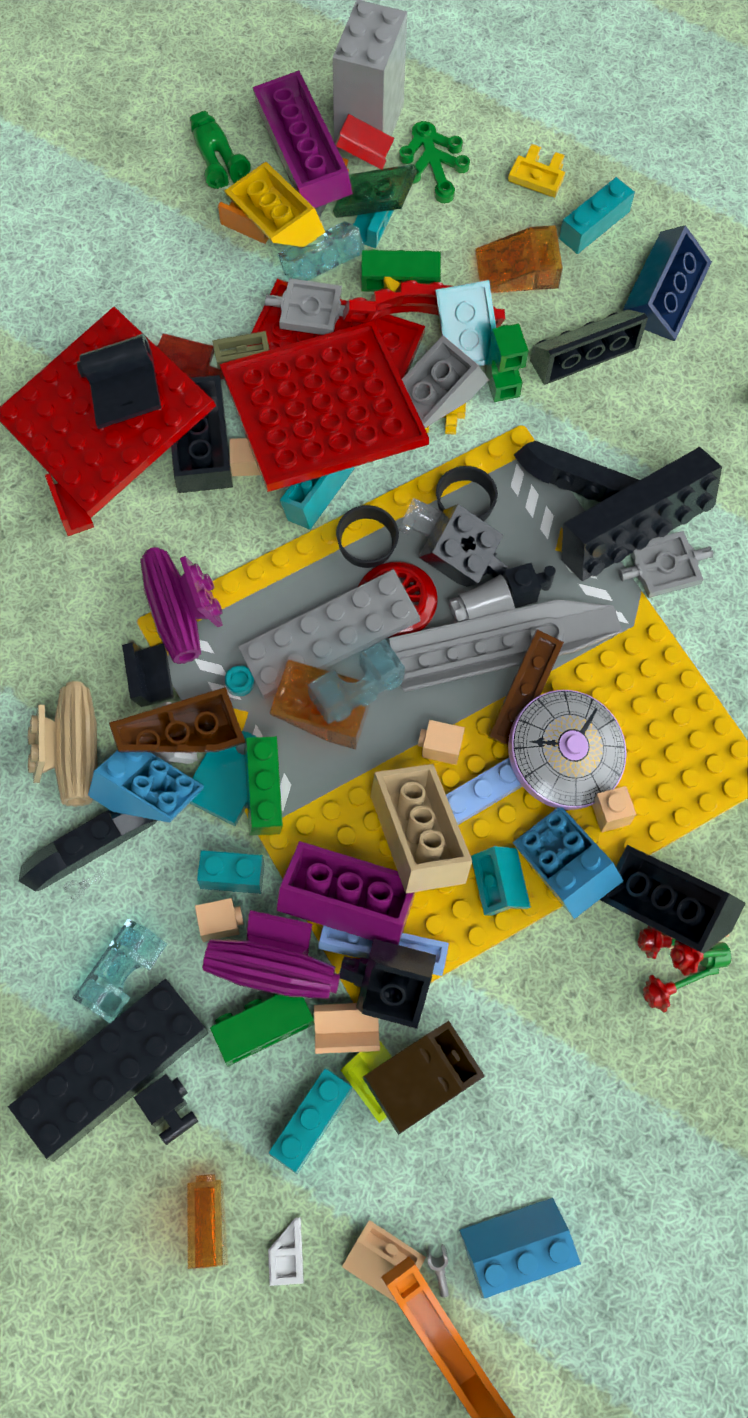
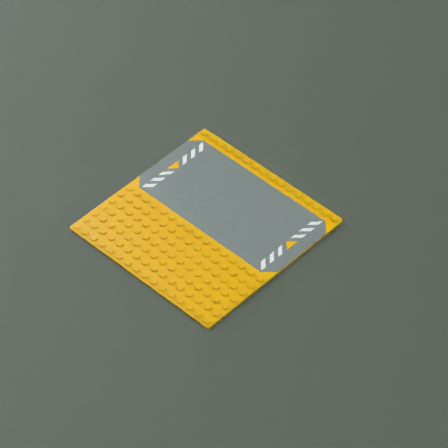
M520 425L363 505L382 508L394 518L398 526L399 539L397 546L390 558L384 563L406 562L413 564L425 571L436 587L438 596L436 612L429 624L422 630L456 623L448 600L456 598L459 594L474 589L494 578L486 574V576H482L478 584L466 587L457 584L419 558L422 549L441 516L436 497L437 484L447 471L460 466L479 468L489 474L496 484L498 491L497 502L490 516L484 521L504 535L495 551L497 553L496 558L508 566L507 569L532 563L536 574L544 572L546 566H553L556 570L551 588L548 591L541 589L537 602L518 608L553 600L614 606L622 633L574 653L558 656L541 695L555 690H573L587 694L601 702L613 714L620 725L626 744V764L623 775L615 789L627 787L636 812L633 821L628 826L601 832L592 805L582 809L565 810L610 858L616 867L627 845L652 855L748 799V740L635 580L632 578L621 581L619 569H625L622 562L614 563L603 569L597 576H591L584 581H581L561 560L563 523L585 510L571 491L560 489L556 485L537 479L520 465L514 454L525 444L535 441L528 429ZM472 481L454 482L443 491L441 496V503L445 509L459 504L477 517L490 509L488 493L481 485ZM342 516L212 581L214 589L211 592L213 598H216L221 605L223 614L220 615L223 626L217 627L209 619H196L201 655L192 662L185 664L174 663L167 651L172 686L180 700L226 687L225 675L234 666L249 668L238 646L358 587L362 578L373 568L355 566L342 555L336 536L337 526ZM359 519L352 522L344 530L341 544L355 558L375 560L385 556L391 550L392 538L390 532L382 523L373 519ZM402 577L399 578V580L401 581V583H403L404 580L406 579V578H402ZM410 582V584L407 586V588H409V587H411V586H413V585H415V584H414L413 582ZM417 591L411 595H420V592ZM412 602L415 606L419 604V602ZM151 612L140 617L137 620V624L149 646L153 647L163 644L156 630ZM386 638L264 699L256 681L253 690L245 696L238 697L228 692L241 731L249 732L256 737L277 736L283 827L280 834L258 835L282 879L286 874L299 841L397 871L370 796L375 772L433 764L444 792L448 794L509 758L508 747L489 739L488 735L520 665L403 692L399 683L390 687L378 688L376 687L375 679L383 675L396 673L394 666L384 671L374 672L371 669V662L392 656L389 638ZM429 720L465 727L457 765L422 757L423 747L418 746L421 729L427 730ZM245 743L237 746L236 750L238 753L245 755ZM521 787L459 824L458 827L470 856L493 846L516 848L512 842L556 808L540 802ZM247 805L246 809L244 810V812H245L247 818H248V805ZM519 851L518 855L531 908H511L492 916L484 915L473 863H471L466 884L415 892L403 933L449 943L442 976L563 906ZM306 920L307 923L312 924V932L319 942L324 925ZM323 950L331 965L336 967V974L340 972L344 957L360 959ZM433 974L431 983L442 976ZM340 979L352 1002L357 1003L361 988L354 985V983Z

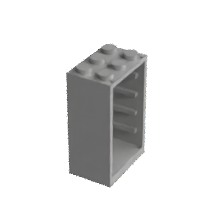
M356 0L333 55L334 143L348 113L392 136L404 105L407 11ZM337 147L338 150L347 152V151H345V150H343V149Z

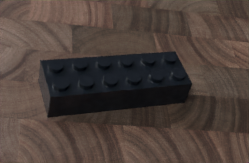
M698 447L564 522L561 560L581 581H584L591 576H597L610 565L621 562L626 556L633 553L634 550H642L648 545L650 540L664 537L671 530L682 524H687L692 518L702 512H708L716 505L722 466L701 447Z
M165 978L7 1107L44 1157L54 1162L204 1038L208 1031Z

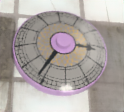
M555 690L542 694L520 711L510 730L508 753L514 774L530 795L548 806L554 808L563 807L564 810H576L595 804L594 799L597 793L615 789L623 775L626 764V744L620 725L613 714L601 702L587 694L573 690Z

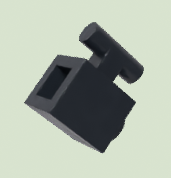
M527 563L504 570L503 578L510 590L514 607L518 608L537 602L541 589L548 591L551 588L556 573L553 566H546L544 572L536 574L532 563Z
M167 1074L133 1097L152 1126L156 1128L166 1120L170 1127L159 1134L165 1145L171 1143L199 1122L193 1111H190L182 1118L177 1112L188 1104L184 1099L188 1092L178 1077L171 1080Z

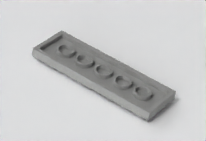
M393 569L238 647L264 699L420 622L421 619Z

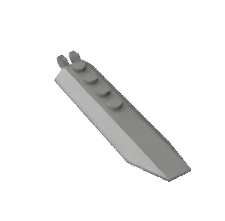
M553 600L389 638L392 656L375 660L370 665L374 672L388 670L393 666L396 670V673L383 675L375 679L376 687L385 688L399 683L403 692L518 666L521 664L536 630H540L564 642L558 655L561 656L574 653L622 633V628L615 608L612 605Z

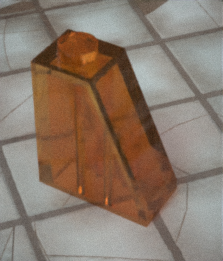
M215 1174L195 1176L196 1182L187 1183L188 1269L228 1266L224 1181L216 1180Z

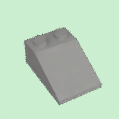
M443 335L402 379L425 428L471 400L489 380L476 362Z

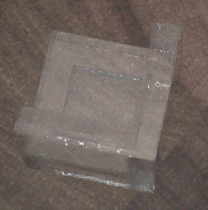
M413 498L398 530L408 535L411 529L429 537L442 511Z

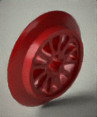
M388 562L370 570L358 585L359 587L393 569L398 578H406L402 585L411 601L419 602L418 606L414 605L421 621L388 638L421 631L429 624L436 612L438 596L432 579L425 571L410 563ZM410 582H413V583L415 584V585H413V586L407 588V586L410 584ZM417 591L420 592V595H411Z

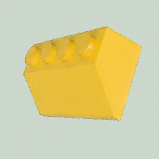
M264 162L224 190L225 194L273 243L305 247L325 233L315 208L267 162Z

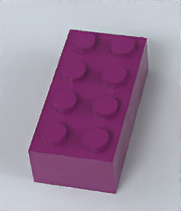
M299 841L279 889L276 911L372 941L373 939H378L399 945L415 892L405 893L400 876L396 870Z

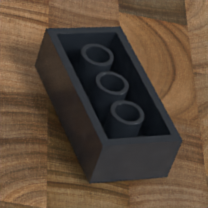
M220 375L191 378L213 399L216 407L171 446L177 493L233 488Z

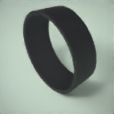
M460 466L447 471L440 478L436 488L440 513L442 514L445 509L441 503L443 491L454 482L472 481L481 485L490 498V509L478 516L479 519L485 521L490 516L498 498L497 487L491 476L485 471L472 466Z
M362 505L349 510L342 516L337 526L336 536L340 551L347 561L358 567L373 568L383 564L390 558L398 543L399 530L394 518L388 512L376 506ZM359 519L376 520L382 523L390 532L392 538L391 550L385 556L375 560L355 558L341 544L344 530L352 522Z

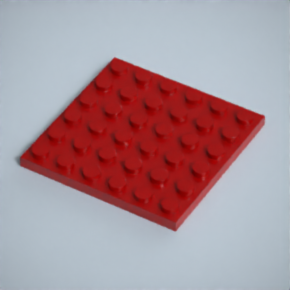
M112 307L0 406V423L50 473L91 518L216 407L213 399L147 338L153 355L162 408L98 429L95 421L90 383L86 377H81L77 368L80 355L143 334L116 307Z
M375 321L220 364L222 376L267 492L429 445V436Z

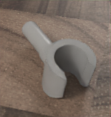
M441 1244L443 1255L435 1258L431 1255L430 1247H428V1265L431 1269L435 1270L441 1297L449 1296L445 1277V1267L448 1264L447 1249Z

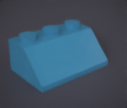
M553 1198L459 1230L481 1298L483 1299L581 1265L570 1231Z

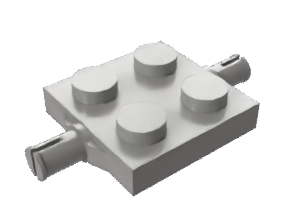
M289 278L287 289L282 297L266 294L265 306L281 307L280 329L320 335L334 332L335 323L339 316H343L345 308L344 305H341L340 301L342 286Z
M684 531L668 534L664 537H657L650 540L648 545L642 550L636 549L631 553L634 566L619 569V577H621V581L638 577L643 584L648 598L700 585L703 577L698 567L699 561L713 558V550H711V546L695 550L688 543Z

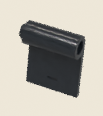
M144 334L80 355L77 368L81 377H86L90 383L95 421L98 429L162 408L153 355Z

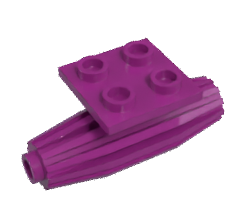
M158 547L150 548L140 558L144 593L156 630L174 663L185 664L192 662L201 655L196 619H209L215 626H223L220 615L223 614L221 605L216 598H213L211 592L214 589V584L209 574H203L197 563L193 564L186 556L180 558L184 574L181 576L167 551Z
M250 910L246 941L210 939L202 966L203 971L236 985L288 997L329 999L330 993H337L340 975L335 973V966L308 956L312 931L311 923Z

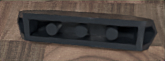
M538 441L525 444L514 454L520 465L537 479L598 502H602L639 481V479Z
M107 810L32 855L21 866L19 882L35 892L43 890L153 826L158 820Z

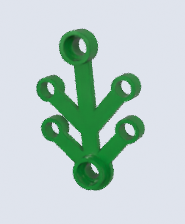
M428 121L417 122L412 127V141L408 146L400 148L399 160L404 164H410L414 161V154L421 145H423L425 151L415 165H411L406 169V180L409 183H418L421 180V174L430 164L437 184L434 192L435 199L440 203H450L455 196V187L446 179L441 162L455 168L458 173H466L470 167V159L465 155L454 157L435 148L434 143L448 148V151L452 154H458L462 151L463 140L459 136L448 138L437 133L436 127Z

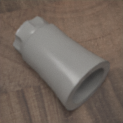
M501 574L474 589L459 594L456 598L448 600L456 623L515 609L510 590Z

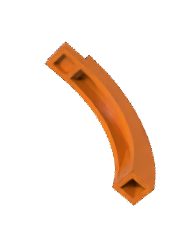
M408 1256L381 1276L391 1295L470 1417L515 1418L450 1321L411 1257Z

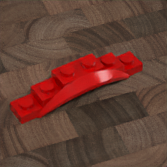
M413 280L401 282L395 292L390 289L375 291L370 301L361 297L349 299L343 310V321L367 323L385 315L401 312H419L439 316L435 290L452 286L444 285L441 282L420 284ZM493 306L496 328H498L506 319L505 309H496Z

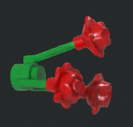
M650 926L639 932L638 946L641 951L646 953L647 958L656 959L661 948L674 946L670 952L673 967L679 969L684 976L689 975L690 972L695 973L675 983L670 981L665 984L659 978H655L654 975L649 976V980L646 981V986L643 988V997L648 1002L649 1007L660 1009L663 1013L667 1012V1008L670 1007V995L675 994L677 989L706 976L719 974V968L728 967L731 963V951L725 942H718L703 954L675 939H671L668 935H662L660 931ZM699 963L701 966L706 967L705 970L696 973Z

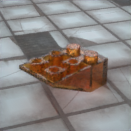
M556 225L528 227L475 248L479 281L489 280L491 293L559 288L563 267Z
M288 660L270 710V715L325 741L356 750L373 698L374 684Z

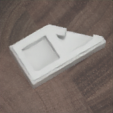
M300 1217L295 1218L268 1250L270 1286L304 1283Z

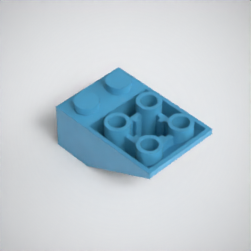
M117 750L94 771L88 796L112 812L170 823L203 790L204 786L151 752H118Z
M563 807L556 808L512 842L574 919L623 882L614 863Z

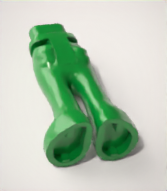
M207 111L193 114L190 117L191 131L207 165L204 178L208 186L219 189L229 185L227 172L219 163L215 151L220 153L233 183L249 174L251 164L248 158L240 153L234 155L225 133L215 118L209 115Z

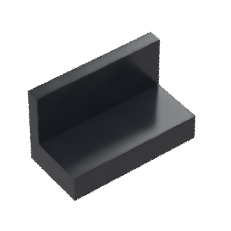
M134 642L122 645L130 699L140 707L173 699L174 693L169 662L164 644L143 650Z

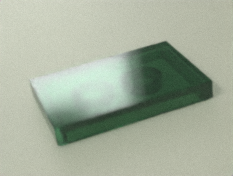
M410 164L385 168L383 170L349 174L353 194L337 200L333 209L336 218L402 209L418 172L415 165Z

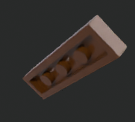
M540 630L535 631L488 735L489 739L508 747L509 734L515 718L528 703L541 695L563 646V641Z

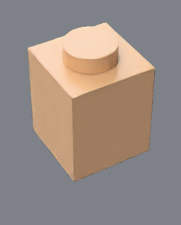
M247 438L230 439L232 476L261 475Z
M429 720L427 730L421 729L418 746L423 747L422 757L457 765L465 727Z
M626 786L597 793L594 799L595 804L592 805L601 832L628 826L636 816Z
M232 898L195 906L200 937L203 942L240 934L238 925L244 924L240 906L234 907Z

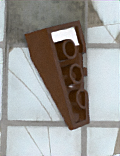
M226 687L109 722L118 752H219L245 743Z

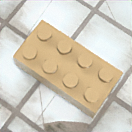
M429 764L375 772L370 796L405 893L466 884L472 859L434 765Z

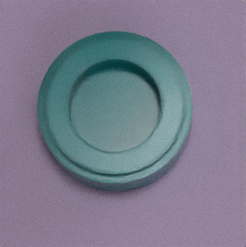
M234 666L227 671L225 685L230 694L241 697L249 694L254 688L255 681L249 668Z

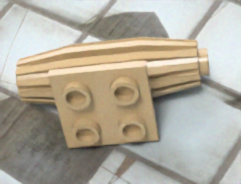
M72 681L68 682L66 687L64 686L60 689L55 721L45 717V705H38L36 715H31L30 727H28V745H31L30 755H28V773H33V783H40L42 773L55 768L62 804L77 807L92 803V798L88 796L94 771L98 767L97 722L90 689L85 687L82 682Z

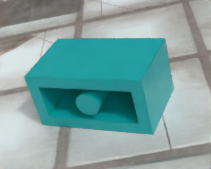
M201 850L197 876L200 889L261 894L265 866L263 855Z

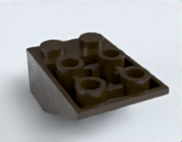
M447 1021L362 1078L399 1135L484 1078L485 1075L450 1021Z

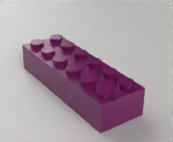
M300 70L252 87L259 114L293 188L314 208L352 195L346 165Z

